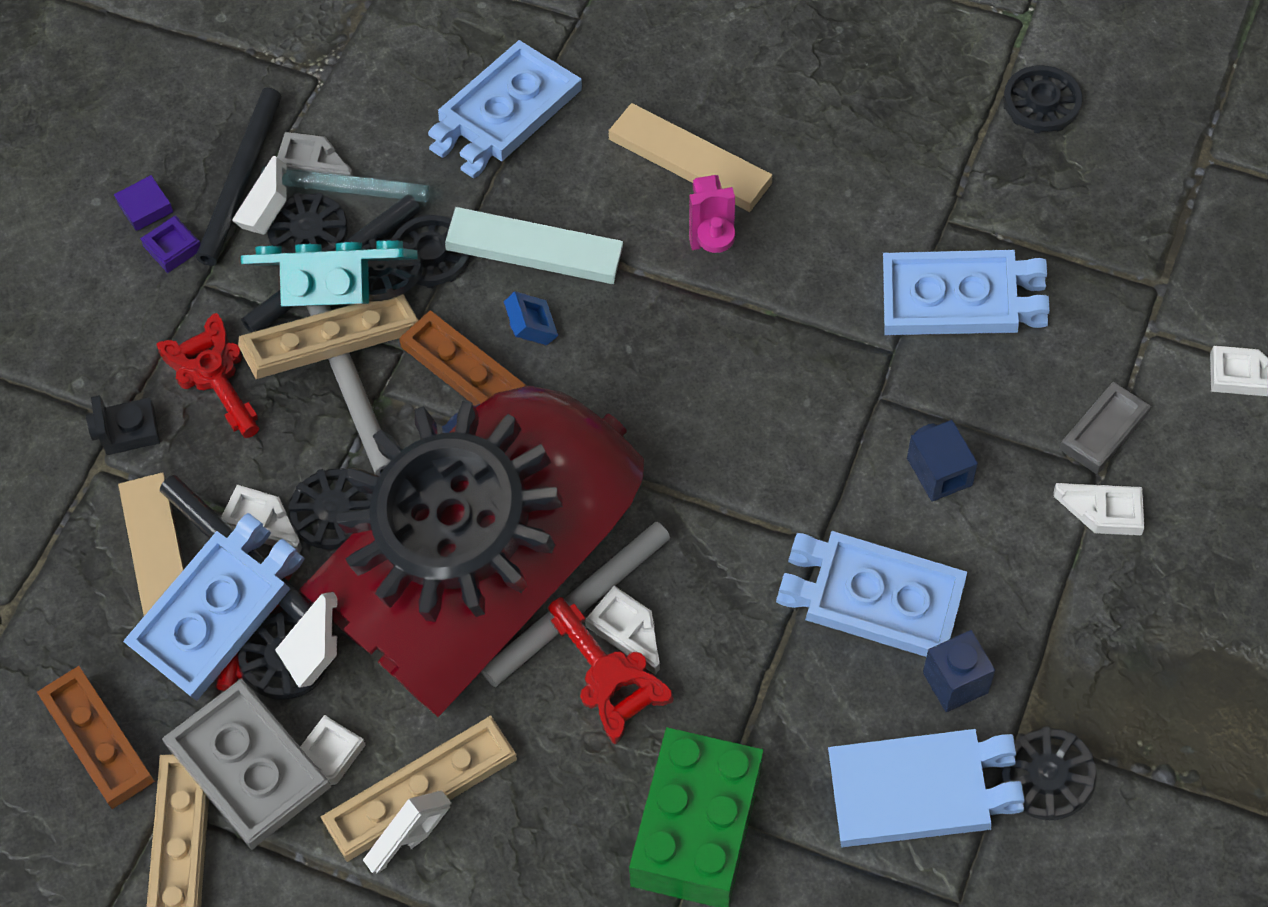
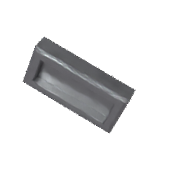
M1112 382L1062 440L1059 449L1095 474H1098L1147 416L1151 406L1115 382Z

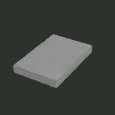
M242 679L238 680L162 738L167 748L251 850L331 788L329 780Z

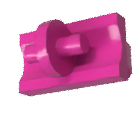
M718 175L695 178L693 180L694 194L689 195V241L691 249L698 250L702 247L712 253H721L728 250L735 241V195L733 188L722 189Z

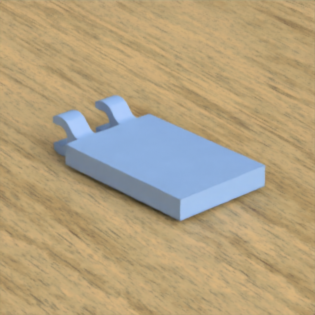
M518 40L438 109L440 122L436 123L428 132V135L436 141L429 146V150L443 158L452 151L457 139L462 135L472 143L467 144L460 152V156L467 160L461 166V171L472 178H476L483 172L491 156L503 161L577 95L582 89V79Z
M1015 250L883 253L885 335L1018 333L1019 322L1034 328L1048 326L1047 314L1050 311L1049 296L1017 297V285L1030 291L1045 290V277H1047L1046 259L1033 258L1015 261Z
M249 513L241 518L228 538L218 531L214 533L123 641L196 701H198L287 594L290 588L282 579L294 573L305 559L284 539L279 540L274 545L262 564L250 557L248 553L263 545L271 532Z
M831 531L828 543L803 533H796L788 562L800 567L819 566L821 568L816 583L804 580L796 575L784 573L776 599L778 604L792 608L809 607L805 618L807 621L925 657L929 648L951 638L967 571Z
M976 729L828 747L841 848L991 830L990 815L1015 814L1024 811V795L1020 781L1006 782L991 789H985L982 768L1015 765L1016 750L1012 734L994 736L978 743Z

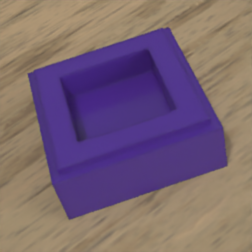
M152 175L114 194L117 204L135 231L173 213L171 203Z
M176 215L140 238L143 247L167 273L196 255L200 246V241Z

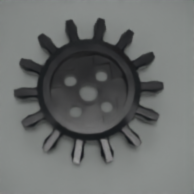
M462 401L457 415L455 432L440 434L437 432L436 422L425 407L422 406L415 409V426L419 431L420 440L402 449L394 437L382 430L373 435L379 451L390 460L380 476L371 474L363 469L348 468L345 477L351 485L360 492L372 494L370 508L336 513V523L345 533H359L372 530L375 540L345 559L357 576L372 570L386 560L391 562L393 565L392 570L380 583L375 592V595L383 604L391 608L401 597L409 583L413 581L423 585L419 598V613L426 621L436 622L441 610L444 589L455 588L462 589L464 603L475 617L485 615V598L480 590V581L497 572L501 575L507 586L519 593H522L528 587L519 567L509 561L519 545L529 547L536 552L552 554L555 543L551 536L542 529L527 526L529 512L552 510L563 507L562 496L557 487H541L526 490L523 480L541 471L552 462L542 444L529 449L513 460L508 458L505 452L517 439L521 431L516 418L507 414L486 440L475 436L479 424V413L472 402ZM461 481L469 482L465 491L454 492L457 483ZM458 504L465 508L464 516L459 523L451 526L441 523V514L448 506ZM420 510H430L429 516L425 520H415L416 514ZM485 516H495V521L488 527H480L481 520ZM455 544L456 549L447 557L441 556V550L445 545Z

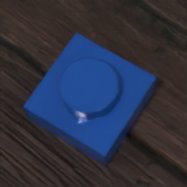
M516 291L504 300L510 320V327L515 337L548 345L558 336L546 300Z

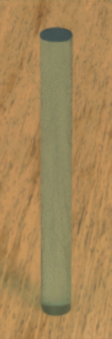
M287 169L282 177V184L290 187L402 199L407 194H410L416 201L427 202L429 197V185L290 169Z

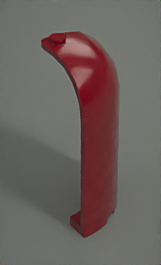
M524 386L495 393L476 407L479 413V424L475 436L486 440L507 414L516 418L521 431L517 439L505 452L510 460L542 444L552 463L524 479L523 483L526 490L541 487H557L562 496L563 507L529 512L527 526L539 528L547 532L554 541L555 547L551 554L536 552L529 547L519 545L509 561L519 567L528 585L522 593L507 586L501 575L497 572L479 582L480 590L485 598V615L474 616L462 599L461 588L444 589L441 610L436 622L426 621L419 613V598L423 585L413 581L409 583L401 597L391 608L383 604L375 595V592L380 583L392 570L393 565L391 562L386 560L372 570L357 576L345 559L375 540L372 530L353 533L299 591L313 604L321 594L334 592L337 596V607L332 609V622L360 647L362 646L370 655L378 649L383 654L378 663L421 704L439 717L608 535L630 507L643 480L644 458L623 437L627 433L626 428L611 414L607 413L603 418H600L585 405L566 393L534 386ZM456 426L450 432H455ZM461 481L457 483L454 492L465 491L469 482ZM458 504L448 506L441 514V523L447 526L459 523L464 516L465 508ZM420 510L416 514L415 520H425L429 516L430 510ZM485 516L481 520L480 527H488L495 521V516ZM445 545L441 550V556L447 557L454 552L456 545Z

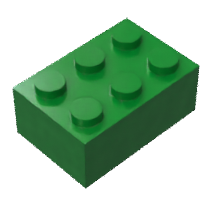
M666 727L629 866L630 887L713 907H729L761 776L763 749Z

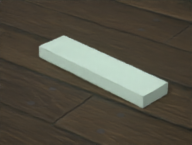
M455 207L445 241V248L448 251L614 284L623 241Z

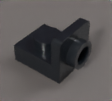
M100 395L91 397L93 413L86 414L88 431L92 441L100 440L106 455L160 444L155 409L150 397L109 407L105 406Z

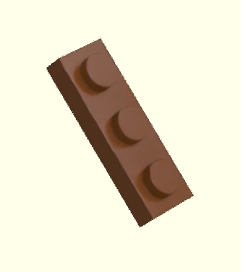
M431 310L399 338L402 349L469 402H472L474 406L483 403L495 393L526 386V384Z
M77 666L37 691L111 809H114L155 782L80 666Z

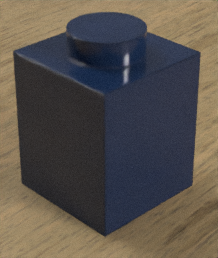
M953 420L939 425L934 423L925 425L918 429L914 435H911L907 459L931 502L973 486L978 463Z
M972 630L929 648L923 674L945 712H949L988 694L995 669Z

